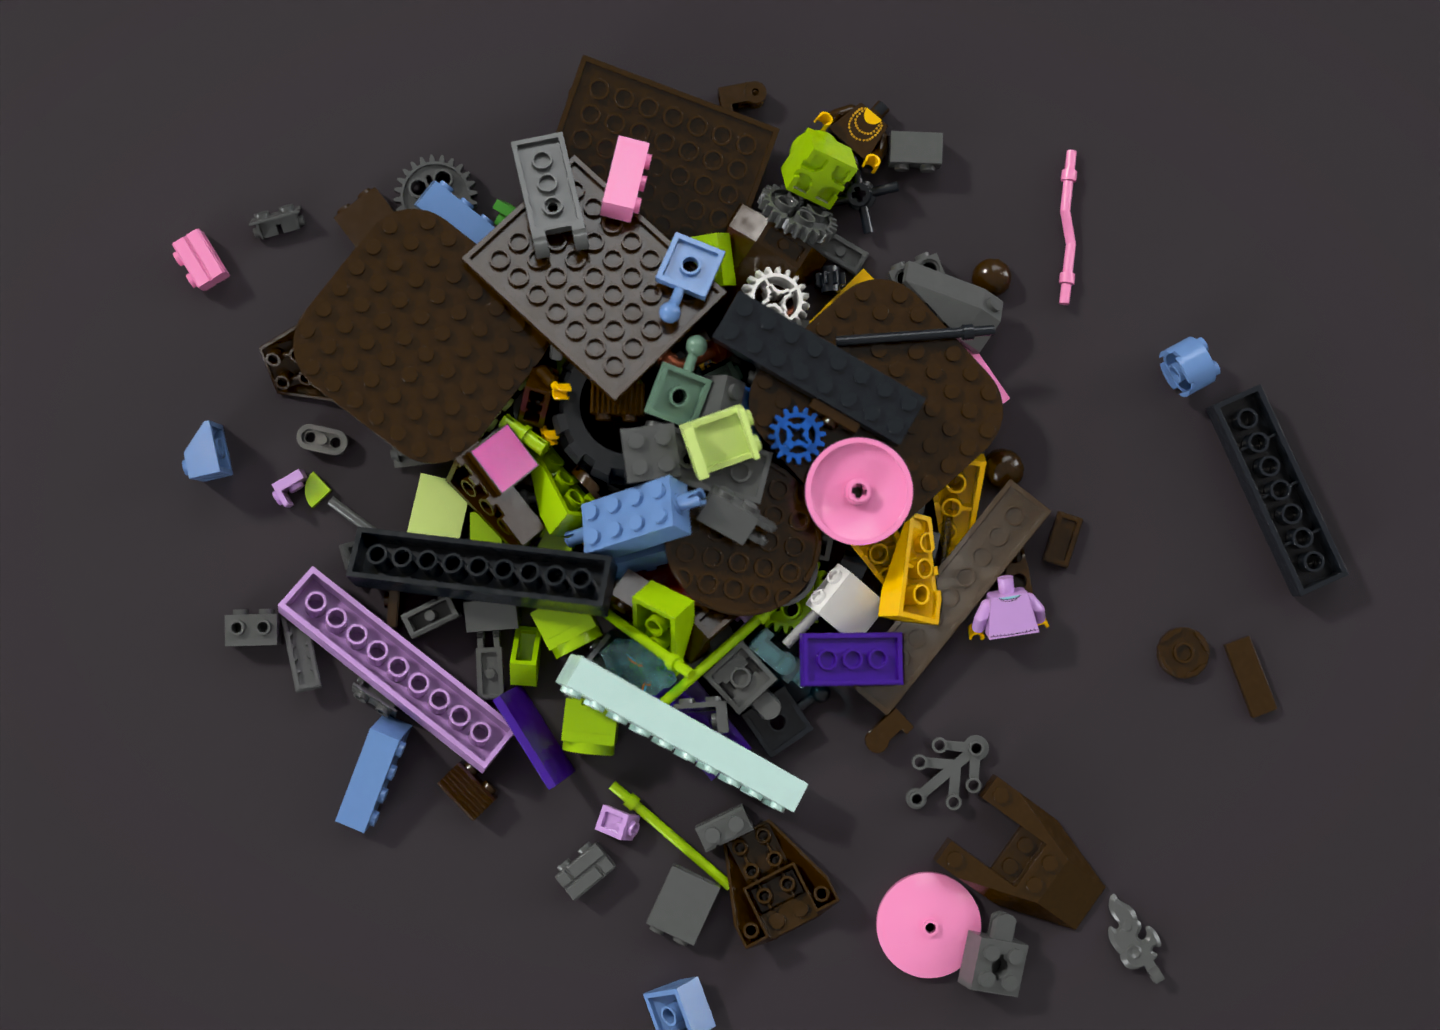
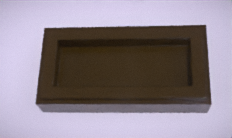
M1057 511L1042 557L1043 561L1068 568L1083 522L1082 518Z

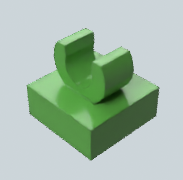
M497 199L493 209L500 213L494 223L498 225L516 207L504 200Z

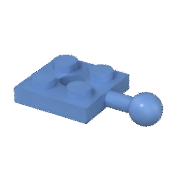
M678 232L675 233L655 277V282L674 289L669 302L664 303L659 310L660 318L664 322L674 323L679 319L681 314L679 304L684 293L703 301L706 300L725 256V251ZM687 261H692L697 264L698 268L693 272H688L683 268V264Z

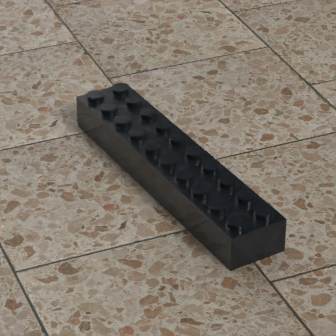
M358 527L346 577L358 587L608 617L618 567L613 557L607 555Z

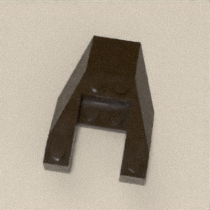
M992 774L978 795L1020 825L991 867L984 864L949 837H947L933 859L996 905L1076 930L1106 887L1058 820L998 776Z

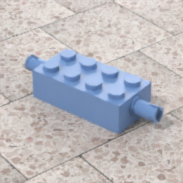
M668 475L581 504L583 527L565 532V537L571 536L565 538V542L570 548L584 543V553L607 555L615 559L691 535L689 509L705 505L706 500L700 499L706 498V495L701 488L688 492L687 484Z

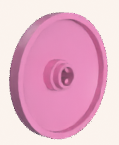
M869 438L844 439L826 448L811 465L805 483L806 506L815 524L830 538L849 545L873 544L892 535L906 519L913 499L912 479L903 459L886 444ZM858 487L861 489L862 494L860 497H855V494L852 493L854 488Z
M918 872L900 879L886 892L877 911L876 931L884 953L900 970L920 978L943 977L960 969L968 930L981 932L980 912L974 898L961 883L942 873ZM928 923H933L932 931L929 932L925 929Z

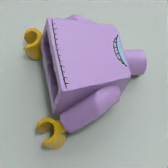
M1003 575L997 577L999 590L987 592L986 599L981 601L973 623L968 626L969 640H972V637L977 634L980 635V640H984L985 629V634L989 640L1038 633L1039 625L1044 624L1045 628H1048L1049 624L1046 620L1045 608L1033 593H1027L1023 587L1014 588L1013 576Z

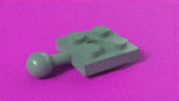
M694 335L687 340L686 349L688 355L683 369L662 361L643 412L677 425L699 418L712 380L693 373L698 357L702 356L707 350L706 340L699 335ZM681 389L684 397L680 403L676 404L672 399V395L675 390Z

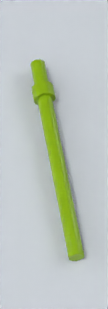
M777 609L760 615H754L694 668L696 673L692 679L689 680L684 677L660 700L668 705L671 704L760 624L764 625L770 620V615Z
M609 609L608 617H603L663 660L665 666L673 672L678 671L689 680L695 676V670L685 664L682 657L664 649Z
M616 781L610 786L609 789L624 802L623 805L630 811L633 809L724 889L729 890L728 877L645 807L637 795L634 793L630 794Z

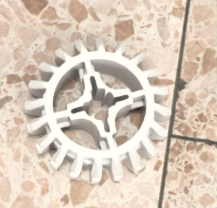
M779 266L776 267L774 273L770 267H766L764 273L757 270L755 277H748V284H744L741 288L745 294L755 299V291L760 287L763 297L762 304L800 326L802 325L800 319H806L807 313L805 310L809 309L810 304L805 302L809 298V294L802 293L806 287L805 284H797L799 276H794L793 279L790 278V270H786L784 274H781ZM773 284L781 286L785 290H778ZM792 298L794 309L789 317L786 313L788 309L785 303ZM770 300H781L778 305L776 303L768 304Z

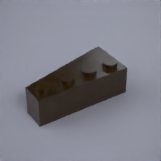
M477 441L455 459L446 481L506 544L529 546L541 535L545 526L514 486L498 497L467 455L468 452L480 444Z

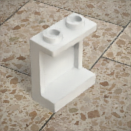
M837 564L827 574V577L820 586L811 594L806 605L826 620L839 633H866L879 617L880 597L853 573Z

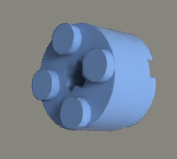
M1187 337L1159 354V358L1163 357L1164 359L1160 367L1165 379L1173 390L1179 388L1182 391L1179 394L1182 397H1187L1213 383L1216 380V376L1220 374V367L1212 360L1208 353V345L1202 337L1198 339Z

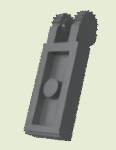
M501 630L492 631L494 647H485V631L477 632L478 697L482 700L495 699L505 693Z

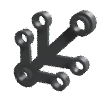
M971 735L964 742L945 740L942 737H936L932 740L931 747L937 753H943L946 750L962 752L955 759L925 757L922 754L914 755L911 763L915 769L936 768L942 770L921 788L913 787L909 789L905 795L906 803L913 809L924 807L927 802V796L949 778V791L945 804L951 810L959 809L962 804L959 797L961 767L968 761L969 778L965 781V788L970 793L979 792L982 787L979 780L980 760L984 759L989 752L988 742L979 735ZM938 740L944 742V747L941 750L935 748V743ZM975 743H978L981 747L978 753H973L971 749ZM918 757L924 759V764L921 767L915 765V760ZM972 780L978 783L977 788L974 790L969 788V782ZM915 794L921 795V801L917 804L912 802V797ZM952 797L958 799V804L954 807L949 805V800Z

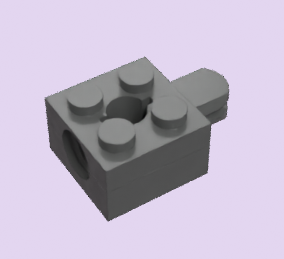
M744 641L737 644L704 675L708 682L739 715H742L750 706L765 720H772L781 712V702L769 690L779 679Z
M1004 911L993 912L990 917L987 933L968 930L958 977L960 984L970 990L1018 997L1029 945L1013 938L1016 919L1012 915Z

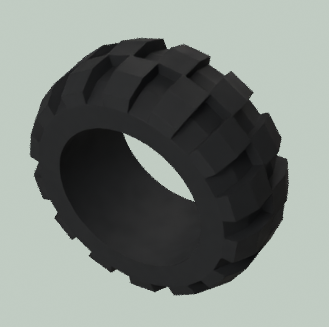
M678 343L671 349V352L675 353L678 358H684L688 355L686 347H682ZM566 359L561 366L562 371L558 379L559 384L571 385V391H567L569 399L557 400L553 396L551 398L553 403L552 421L556 436H559V440L565 449L564 451L577 466L593 478L595 477L608 484L628 487L647 483L648 481L627 484L623 454L603 447L591 436L586 424L584 411L591 381ZM656 363L653 367L659 369L660 365ZM699 365L696 366V370L693 373L705 378ZM677 389L681 402L683 400L684 394L681 389ZM689 454L683 457L686 464L691 462Z

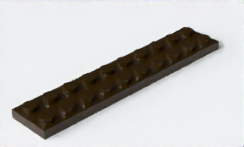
M1010 479L938 568V575H935L937 590L941 591L942 599L939 625L896 621L888 630V632H902L904 685H864L852 687L888 716L997 581V577L1002 575L1052 511Z

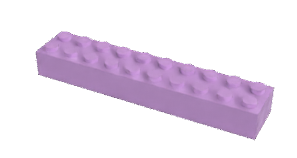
M314 566L307 571L278 604V613L482 774L514 736L500 713Z

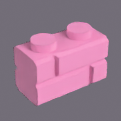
M199 228L173 242L172 245L176 251L172 254L180 266L185 265L189 273L186 275V278L193 288L198 287L202 291H207L230 276L207 236Z

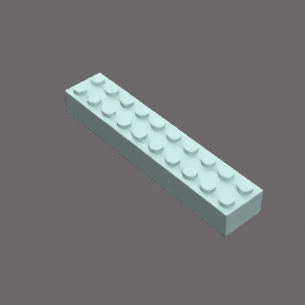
M570 654L556 680V683L562 686L560 691L579 700L581 697L585 698L583 704L602 713L604 710L608 711L606 716L623 725L630 723L628 729L647 738L650 735L653 736L651 739L653 743L670 751L674 748L673 754L686 761L688 760L692 763L698 761L695 765L696 767L715 776L719 773L718 779L740 788L741 792L750 797L762 800L761 803L774 810L776 809L784 813L785 809L794 812L808 786V783L582 656Z

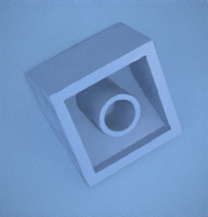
M210 420L204 421L184 451L185 460H182V467L185 475H188L189 479L202 482L233 475L223 425Z
M698 976L680 979L643 994L656 1030H710L716 1026Z

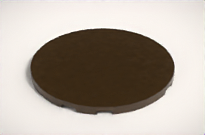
M770 463L761 503L757 505L758 509L761 510L760 514L774 522L777 526L775 532L772 533L757 525L754 529L765 535L769 540L766 545H759L748 538L744 545H741L696 519L700 506L689 509L691 535L664 543L666 558L677 582L694 600L713 611L732 616H753L780 608L797 596L809 582L816 569L821 553L822 531L809 514L803 484L777 464ZM687 487L688 492L695 490L694 488Z

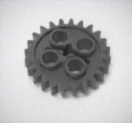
M431 154L429 162H425L423 157H420L421 165L418 166L414 162H410L413 170L410 172L407 169H403L406 178H397L402 187L394 188V191L400 194L399 197L394 198V202L402 204L396 211L418 209L414 204L421 195L413 193L415 185L424 184L427 189L429 186L427 176H431L433 181H437L440 176L448 175L450 177L448 185L454 189L452 194L458 199L465 198L474 207L478 206V203L471 199L478 196V192L470 190L476 183L475 181H467L471 173L468 171L462 174L464 168L462 163L454 167V158L445 163L444 155L440 156L439 161H435L433 154Z
M773 184V186L767 185L766 188H763L757 201L759 204L758 209L763 210L761 214L768 217V222L776 224L775 228H782L784 234L791 233L794 239L797 237L801 238L805 243L809 240L814 245L816 241L822 245L824 242L828 243L832 240L838 227L836 224L837 219L832 217L833 213L826 211V208L786 190L783 184L780 187Z

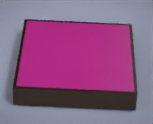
M508 423L467 453L498 497L539 466Z

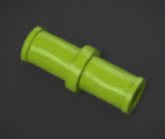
M509 413L501 419L499 428L508 423L524 445L535 451L539 456H543L547 452L551 443L533 432L531 426L523 425Z

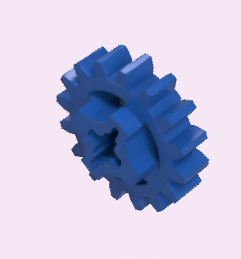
M797 406L793 407L792 413L784 409L783 418L778 415L774 417L777 425H769L774 434L768 435L767 438L775 442L770 449L779 450L777 458L785 455V463L787 464L792 458L795 459L796 465H800L801 458H804L808 463L811 461V453L815 456L820 454L816 449L817 446L824 447L825 445L824 442L820 441V437L826 436V432L819 430L824 423H816L815 419L818 414L807 415L808 408L806 407L802 413L799 412ZM800 418L804 421L801 424H793L788 420ZM811 426L814 431V442L809 439L808 430ZM780 428L785 433V442L781 444L779 439ZM791 430L794 432L801 430L802 434L800 437L803 441L799 439L795 442L792 441L793 434ZM793 447H801L806 452L792 453L789 451Z

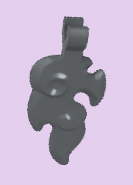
M1111 894L1108 904L1109 910L1119 925L1117 929H1114L1112 926L1108 927V936L1111 944L1120 953L1123 965L1129 969H1139L1144 966L1153 983L1158 984L1165 978L1154 962L1158 954L1153 952V948L1161 947V941L1157 932L1152 927L1146 926V937L1139 939L1138 934L1142 925L1137 919L1135 911L1132 907L1120 901L1116 894Z

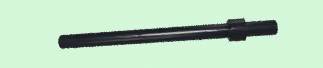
M962 324L961 327L844 335L835 336V343L837 347L952 338L974 340V337L994 336L995 326Z

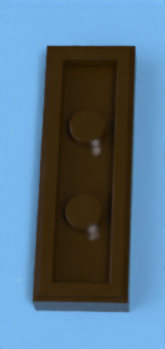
M1250 636L1223 644L1251 718L1278 709Z

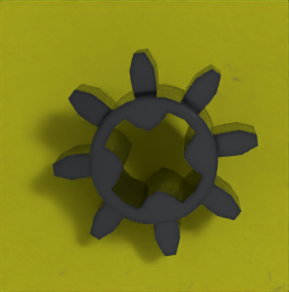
M839 266L820 267V273H815V288H821L822 295L839 294L840 287L842 288L846 285L845 272L839 273Z

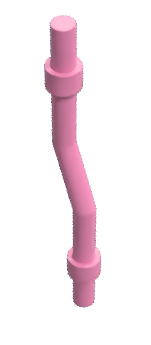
M1067 150L1065 169L1061 173L1063 187L1060 215L1066 243L1063 272H1060L1059 284H1061L1059 304L1069 305L1071 286L1075 282L1073 268L1076 240L1070 211L1073 183H1076L1077 171L1075 170L1077 151Z

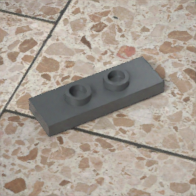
M282 616L281 621L296 693L322 688L313 640Z

